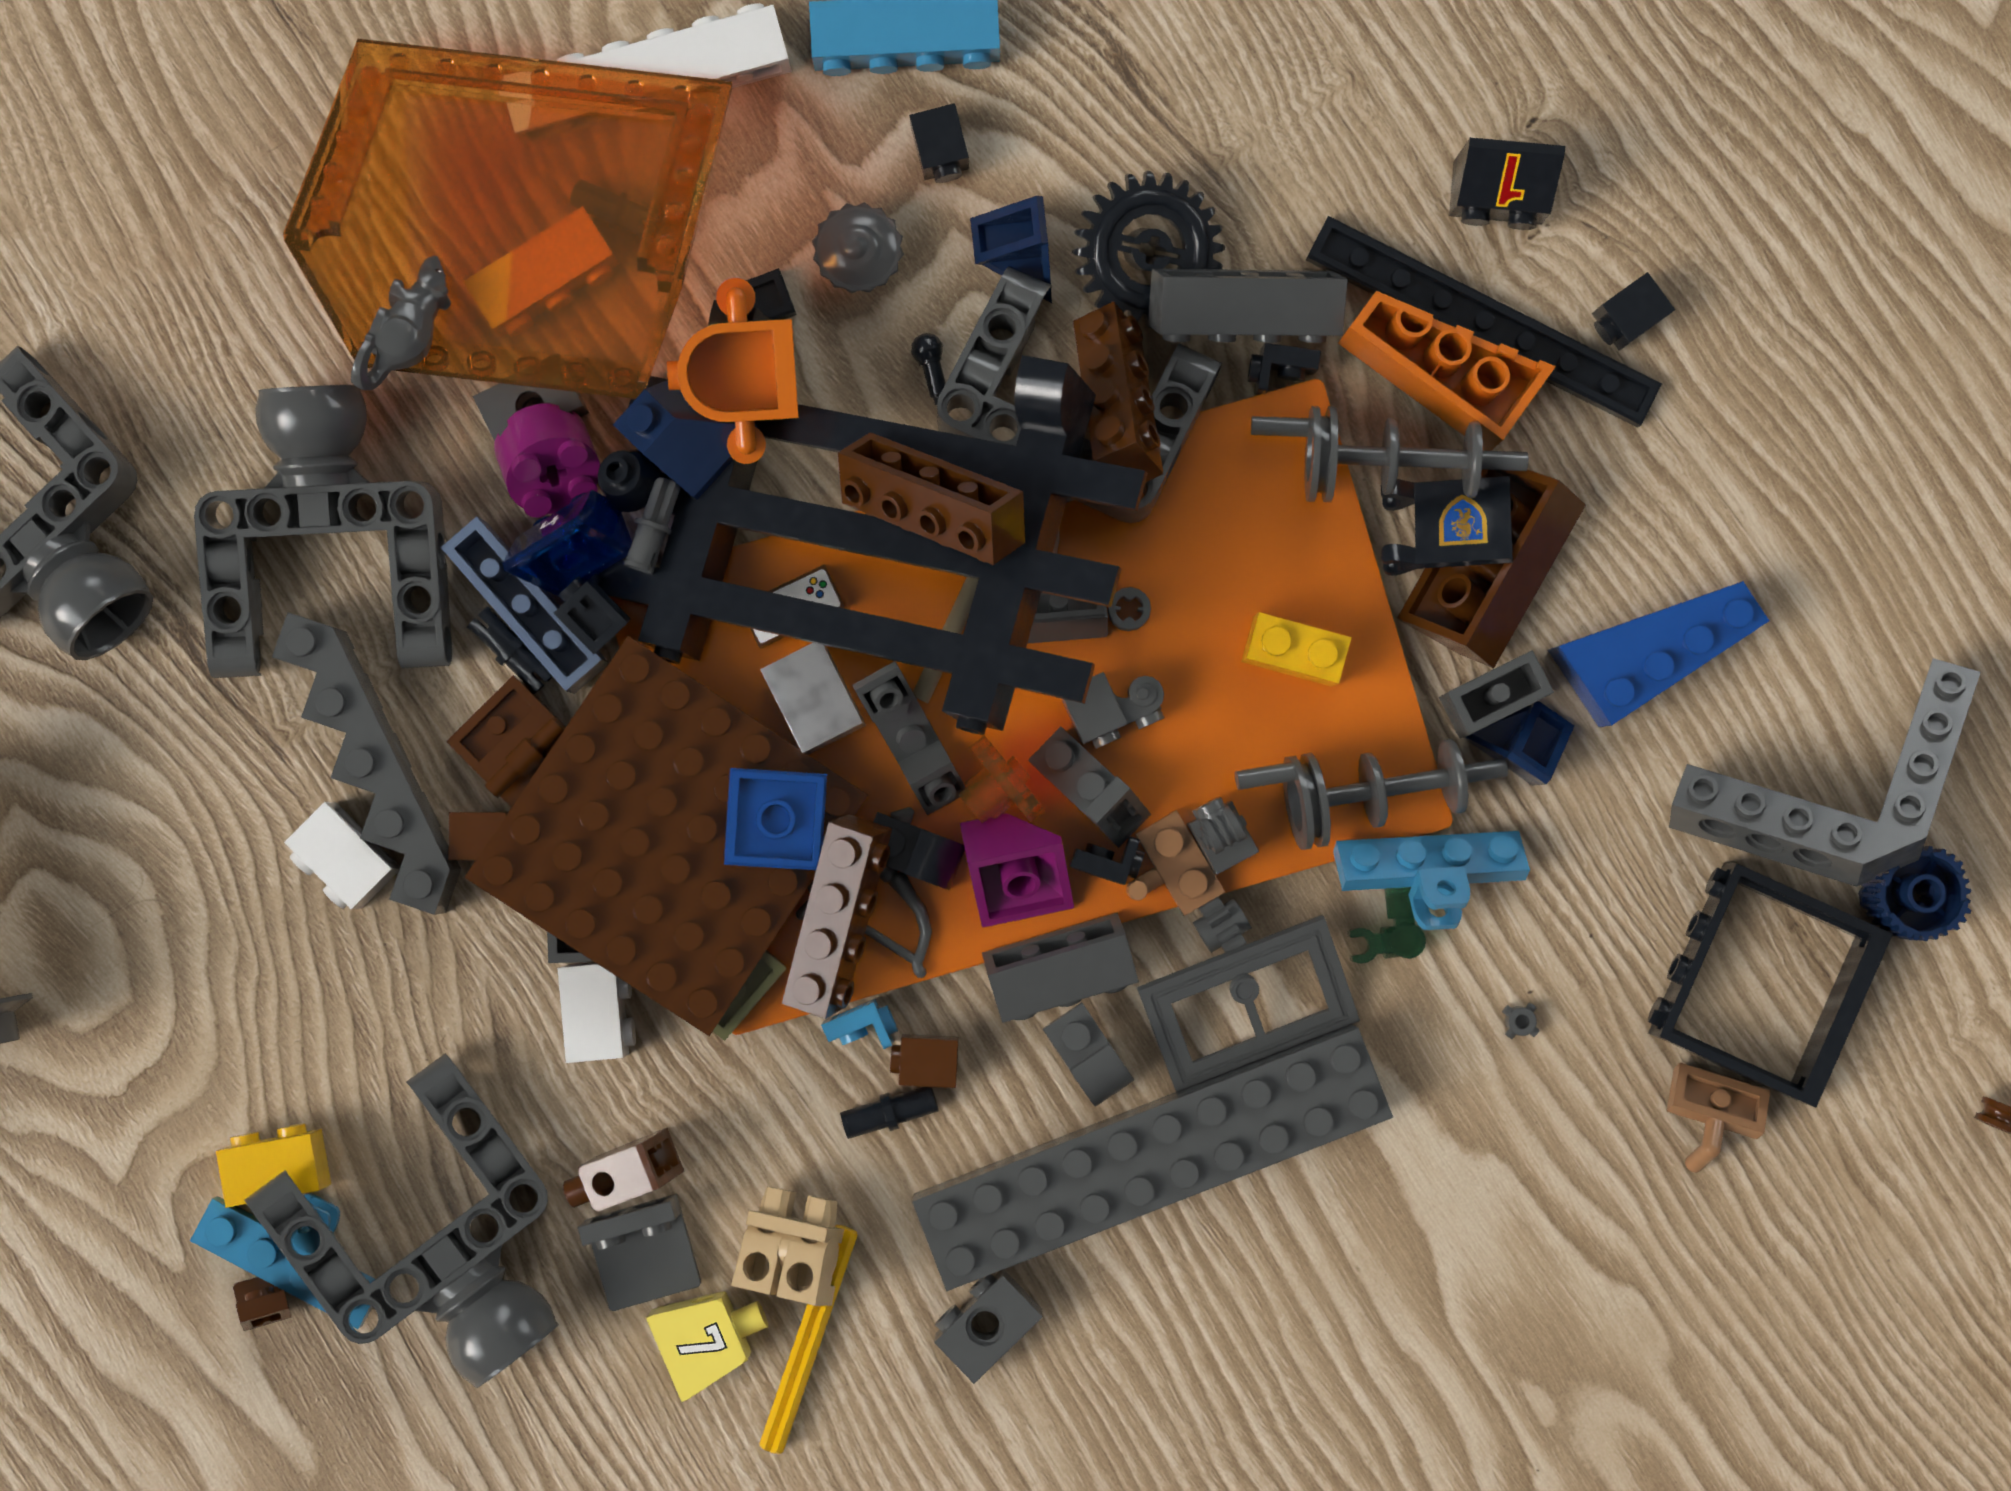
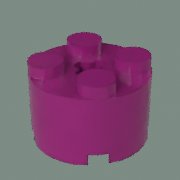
M535 404L515 412L507 420L508 426L501 436L499 433L497 434L494 442L495 456L508 493L513 501L522 507L530 517L538 518L546 514L569 510L583 498L584 494L588 493L580 504L591 502L598 493L597 484L600 461L586 425L578 414L573 411V414L563 411L556 404Z

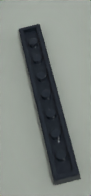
M1330 216L1327 217L1306 258V261L1325 271H1334L1348 279L1349 283L1371 294L1379 291L1431 313L1434 319L1453 327L1460 325L1474 331V336L1498 346L1502 343L1519 350L1518 354L1536 362L1542 360L1556 366L1546 382L1637 428L1642 425L1662 383Z

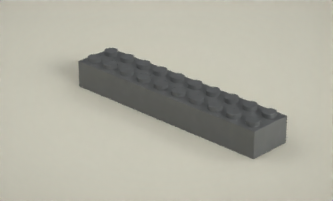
M1351 1024L1180 1092L1164 1096L917 1192L913 1195L912 1203L945 1289L949 1291L1393 1118L1360 1030Z

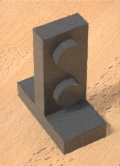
M1061 726L1028 760L1118 848L1151 815L1130 787L1118 776L1115 777Z

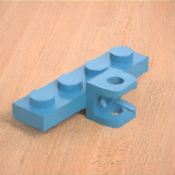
M1519 831L1336 841L1333 850L1342 891L1411 887L1408 895L1412 912L1417 924L1423 930L1457 928L1462 917L1461 908H1465L1470 899L1469 884L1524 881L1530 871ZM1429 908L1432 910L1444 909L1446 915L1436 917L1430 913Z
M312 1193L305 1194V1198L313 1205L334 1234L340 1219L339 1208ZM219 1196L212 1198L190 1241L326 1312L256 1216L238 1206L225 1208L224 1199ZM312 1227L299 1229L293 1238L295 1250L302 1255L314 1253L320 1245V1235ZM361 1272L370 1283L375 1280L373 1277ZM362 1304L355 1307L350 1315L352 1327L359 1329L363 1326L372 1306Z

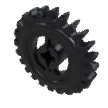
M1145 171L1141 186L1133 174H1126V190H1123L1115 182H1109L1107 187L1111 195L1110 200L1099 194L1093 195L1092 198L1098 206L1099 212H1081V215L1091 224L1090 229H1076L1074 231L1075 235L1087 241V245L1072 250V253L1076 256L1087 258V263L1077 268L1075 273L1092 276V279L1083 287L1084 292L1101 291L1098 299L1095 301V307L1101 308L1111 302H1115L1123 313L1127 310L1128 316L1132 315L1137 322L1143 314L1145 325L1151 328L1148 325L1151 285H1142L1130 279L1122 270L1118 259V251L1123 252L1126 262L1131 267L1142 271L1163 269L1169 263L1178 265L1177 269H1223V265L1213 259V254L1224 251L1225 245L1213 242V237L1222 232L1223 227L1221 225H1209L1208 223L1215 214L1214 207L1202 210L1199 208L1204 199L1203 192H1196L1188 197L1189 182L1187 180L1180 181L1175 189H1173V179L1170 173H1164L1157 185L1154 174L1151 171ZM1146 214L1158 215L1169 220L1177 229L1182 242V249L1173 247L1169 236L1159 229L1139 228L1132 231L1128 236L1123 235L1122 232L1136 218ZM1122 241L1137 245L1149 243L1150 246L1155 247L1156 251L1177 254L1178 257L1173 258L1156 254L1154 256H1146V254L1139 252L1137 248L1122 245Z

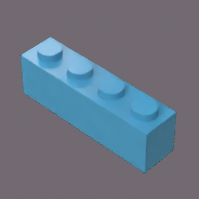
M998 0L809 1L811 54L815 71L823 70V74L828 76H844L850 74L851 69L870 68V72L875 74H889L896 72L898 67L916 66V69L919 71L934 72L944 69L945 64H963V67L966 69L976 70L990 67L991 62H1000Z

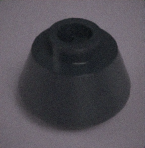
M638 449L621 450L609 454L602 461L598 470V482L604 500L612 508L627 513L646 507L653 484L657 478L661 477L660 468Z

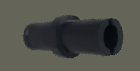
M489 606L486 607L478 616L488 624V629L475 618L469 623L467 628L497 655L495 660L501 666L506 664L531 689V692L536 694L544 684L534 675V672L545 682H548L553 676L521 639L492 612V609Z
M922 1087L895 1096H890L889 1092L880 1095V1100L840 1113L846 1136L850 1139L887 1127L890 1131L900 1129V1123L939 1112L933 1088Z

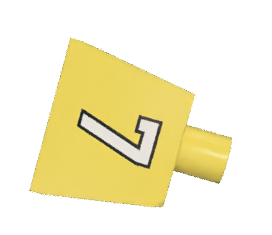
M725 1291L652 1309L646 1317L681 1402L690 1399L746 1362L751 1354L746 1337L768 1328V1321L759 1301L734 1310Z

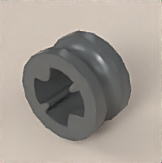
M1128 587L1122 588L1115 593L1112 606L1108 607L1107 611L1108 617L1114 626L1120 630L1133 631L1145 624L1149 618L1151 607L1145 593L1139 589ZM1124 598L1130 602L1136 598L1142 605V607L1137 609V612L1142 613L1141 617L1136 621L1131 617L1126 618L1124 621L1121 620L1116 614L1121 609V607L1116 606L1118 600Z

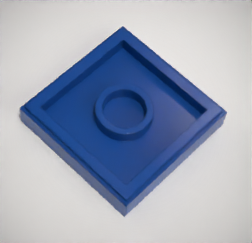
M730 768L724 865L816 870L823 845L827 774Z

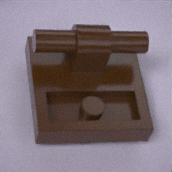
M513 675L446 742L486 782L485 787L495 797H501L512 808L566 728V725L517 676Z

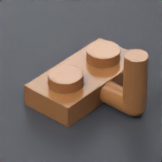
M1177 810L1135 834L1154 868L1127 884L1126 893L1130 898L1142 900L1146 897L1147 893L1165 884L1183 916H1186L1225 892Z
M1679 1063L1673 1069L1667 1112L1705 1123L1702 1144L1685 1160L1687 1169L1694 1173L1700 1172L1720 1154L1724 1130L1753 1139L1760 1138L1765 1132L1770 1090Z

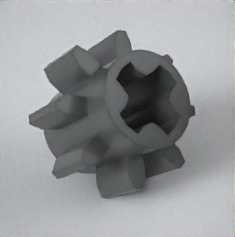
M1218 896L1198 908L1203 917L1194 921L1193 924L1211 953L1220 947L1226 953L1247 944L1242 934L1252 929L1234 898L1223 904Z

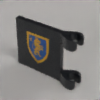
M1510 476L1481 478L1479 490L1475 498H1468L1464 494L1462 479L1415 483L1397 479L1395 490L1391 495H1384L1381 486L1384 509L1394 511L1415 504V547L1401 544H1387L1383 546L1381 559L1385 574L1396 576L1423 568L1513 563Z

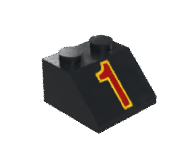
M1470 137L1453 162L1449 216L1462 217L1461 222L1463 224L1473 226L1488 225L1490 220L1508 222V227L1512 229H1535L1536 224L1541 225L1551 214L1564 161L1565 146Z

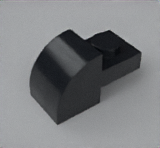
M877 812L873 822L892 828L888 844L890 846V854L886 866L911 877L950 890L965 852L964 845Z

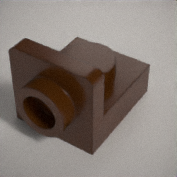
M259 1277L234 1284L236 1308L244 1331L292 1318L284 1290Z

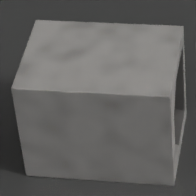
M811 643L760 669L803 754L809 755L866 726L826 645Z

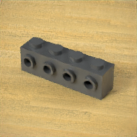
M1152 269L1148 325L1157 333L1162 334L1163 340L1171 342H1188L1191 340V335H1208V340L1214 342H1235L1236 335H1253V340L1277 343L1281 342L1282 335H1297L1298 340L1302 342L1324 343L1327 336H1343L1348 279L1334 271Z

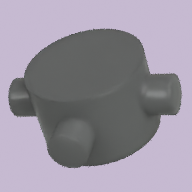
M1529 1002L1526 1007L1516 1006L1511 1008L1507 1005L1503 1009L1502 1013L1506 1015L1505 1024L1508 1028L1505 1035L1508 1038L1513 1039L1516 1034L1520 1036L1530 1034L1533 1037L1538 1034L1539 1029L1536 1027L1537 1019L1533 1013L1537 1009L1536 1006Z

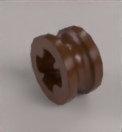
M1983 1096L1981 1102L1984 1104V1110L1980 1113L1976 1112L1974 1118L1991 1127L2011 1134V1107Z

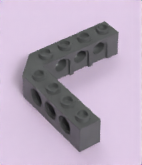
M1932 659L1878 822L1687 764L1672 803L1669 828L1856 887L1874 880L1876 875L1896 866L1901 868L1918 861L1981 672L1938 659Z

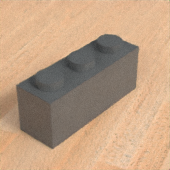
M1118 912L982 953L1002 1023L1011 1020H1026L1038 1012L1058 1006H1073L1082 999L1101 993H1116L1125 989L1128 985L1139 982Z

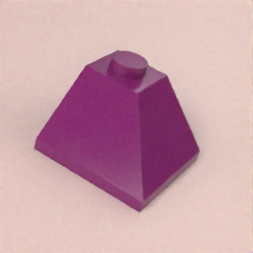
M1007 813L960 823L982 928L1074 908L1061 836Z

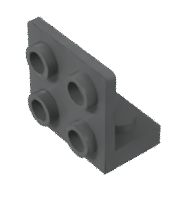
M677 1194L586 1219L577 1227L582 1246L592 1245L607 1303L611 1311L697 1288L701 1284L699 1270Z

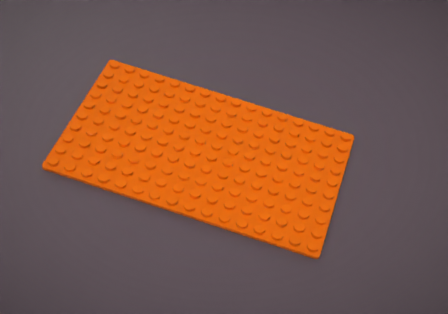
M1308 380L1201 411L1153 510L1147 518L1140 522L1130 524L1121 522L1076 500L1066 503L1059 527L1060 541L1057 554L1119 566L1122 570L1116 592L1128 587L1141 590L1150 601V615L1145 624L1137 630H1120L1112 624L1108 617V635L1106 637L1029 643L1026 648L1095 664L1093 676L1104 672L1113 693L1121 698H1128V688L1138 677L1149 676L1155 678L1162 685L1164 692L1163 702L1160 705L1165 717L1164 719L1142 729H1138L1134 721L1118 729L1121 738L1095 749L1092 741L1082 745L1061 698L1015 688L1003 731L986 728L984 735L974 734L956 728L957 720L942 711L952 676L950 673L943 672L929 703L919 699L917 701L969 793L927 815L876 724L873 723L852 686L894 661L826 646L866 726L809 754V756L868 794L855 816L873 822L877 812L890 816L891 812L911 807L914 810L911 825L964 845L960 823L1005 813L1061 836L1074 903L1073 909L982 928L966 852L963 854L950 890L907 875L916 894L927 908L932 928L931 939L923 961L926 975L923 978H918L913 973L910 962L865 934L866 945L863 955L856 965L852 980L854 982V991L850 1002L983 964V952L1118 912L1121 923L1178 907L1165 884L1147 893L1146 897L1142 900H1134L1126 893L1127 884L1134 880V878L1128 877L1126 884L1120 885L1069 867L1074 850L1080 849L1085 851L1087 843L1114 851L1112 861L1120 863L1127 840L1118 848L1084 813L1028 761L1060 726L1115 777L1118 776L1130 787L1151 813L1130 837L1137 839L1135 834L1177 810L1188 828L1187 823L1196 819L1192 812L1194 809L1220 797L1224 803L1233 802L1239 815L1244 817L1247 823L1246 828L1259 852L1225 871L1215 874L1225 891L1224 893L1334 862L1333 850L1336 841L1423 836L1451 826L1453 819L1450 808L1444 799L1442 789L1437 788L1387 797L1388 817L1385 825L1374 828L1369 822L1363 801L1329 807L1331 835L1328 846L1317 847L1313 843L1311 849L1301 850L1295 841L1288 819L1283 783L1238 790L1236 786L1235 771L1282 764L1285 757L1296 755L1298 760H1300L1301 755L1312 753L1317 759L1326 788L1359 783V758L1364 753H1372L1377 758L1384 778L1438 769L1348 465L1337 464L1335 490L1331 502H1323L1322 493L1317 492L1314 502H1307L1305 497L1306 437L1251 435L1252 416L1308 418L1311 406H1319L1321 416H1325L1330 402L1325 385L1321 380ZM1338 433V445H1342L1341 440H1340V436H1339V433ZM860 510L855 511V512H857V513L865 514L864 512H862V511H860ZM768 536L732 548L723 582L768 592L825 564L846 609L942 630L967 577L781 537ZM610 597L631 618L616 634L619 648L627 636L654 652L653 648L638 641L648 605ZM1121 598L1116 603V606L1121 607L1120 611L1116 612L1121 620L1124 621L1126 618L1131 617L1136 621L1141 617L1142 613L1137 612V609L1142 607V605L1136 598L1130 602ZM1258 612L1352 637L1339 684L1331 687L1241 662L1253 617ZM711 620L700 661L682 657L680 664H670L800 749L760 669L812 642L785 637L760 649L750 628ZM896 661L913 692L924 668ZM1139 842L1137 850L1145 852V850ZM1146 852L1137 877L1154 868ZM879 878L876 889L878 892L877 904L867 925L915 954L920 937L916 916L901 896L888 883ZM806 889L767 948L772 955L786 965L787 969L732 1032L733 1034L740 1035L809 1014L782 1004L803 920H799L796 917V912L809 899L810 893L808 889Z

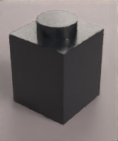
M955 103L910 114V126L924 181L934 178L936 183H945L960 178L962 171L969 169V156Z
M1647 272L1603 303L1592 315L1596 319L1594 326L1599 336L1608 345L1614 344L1618 351H1620L1675 311V308Z

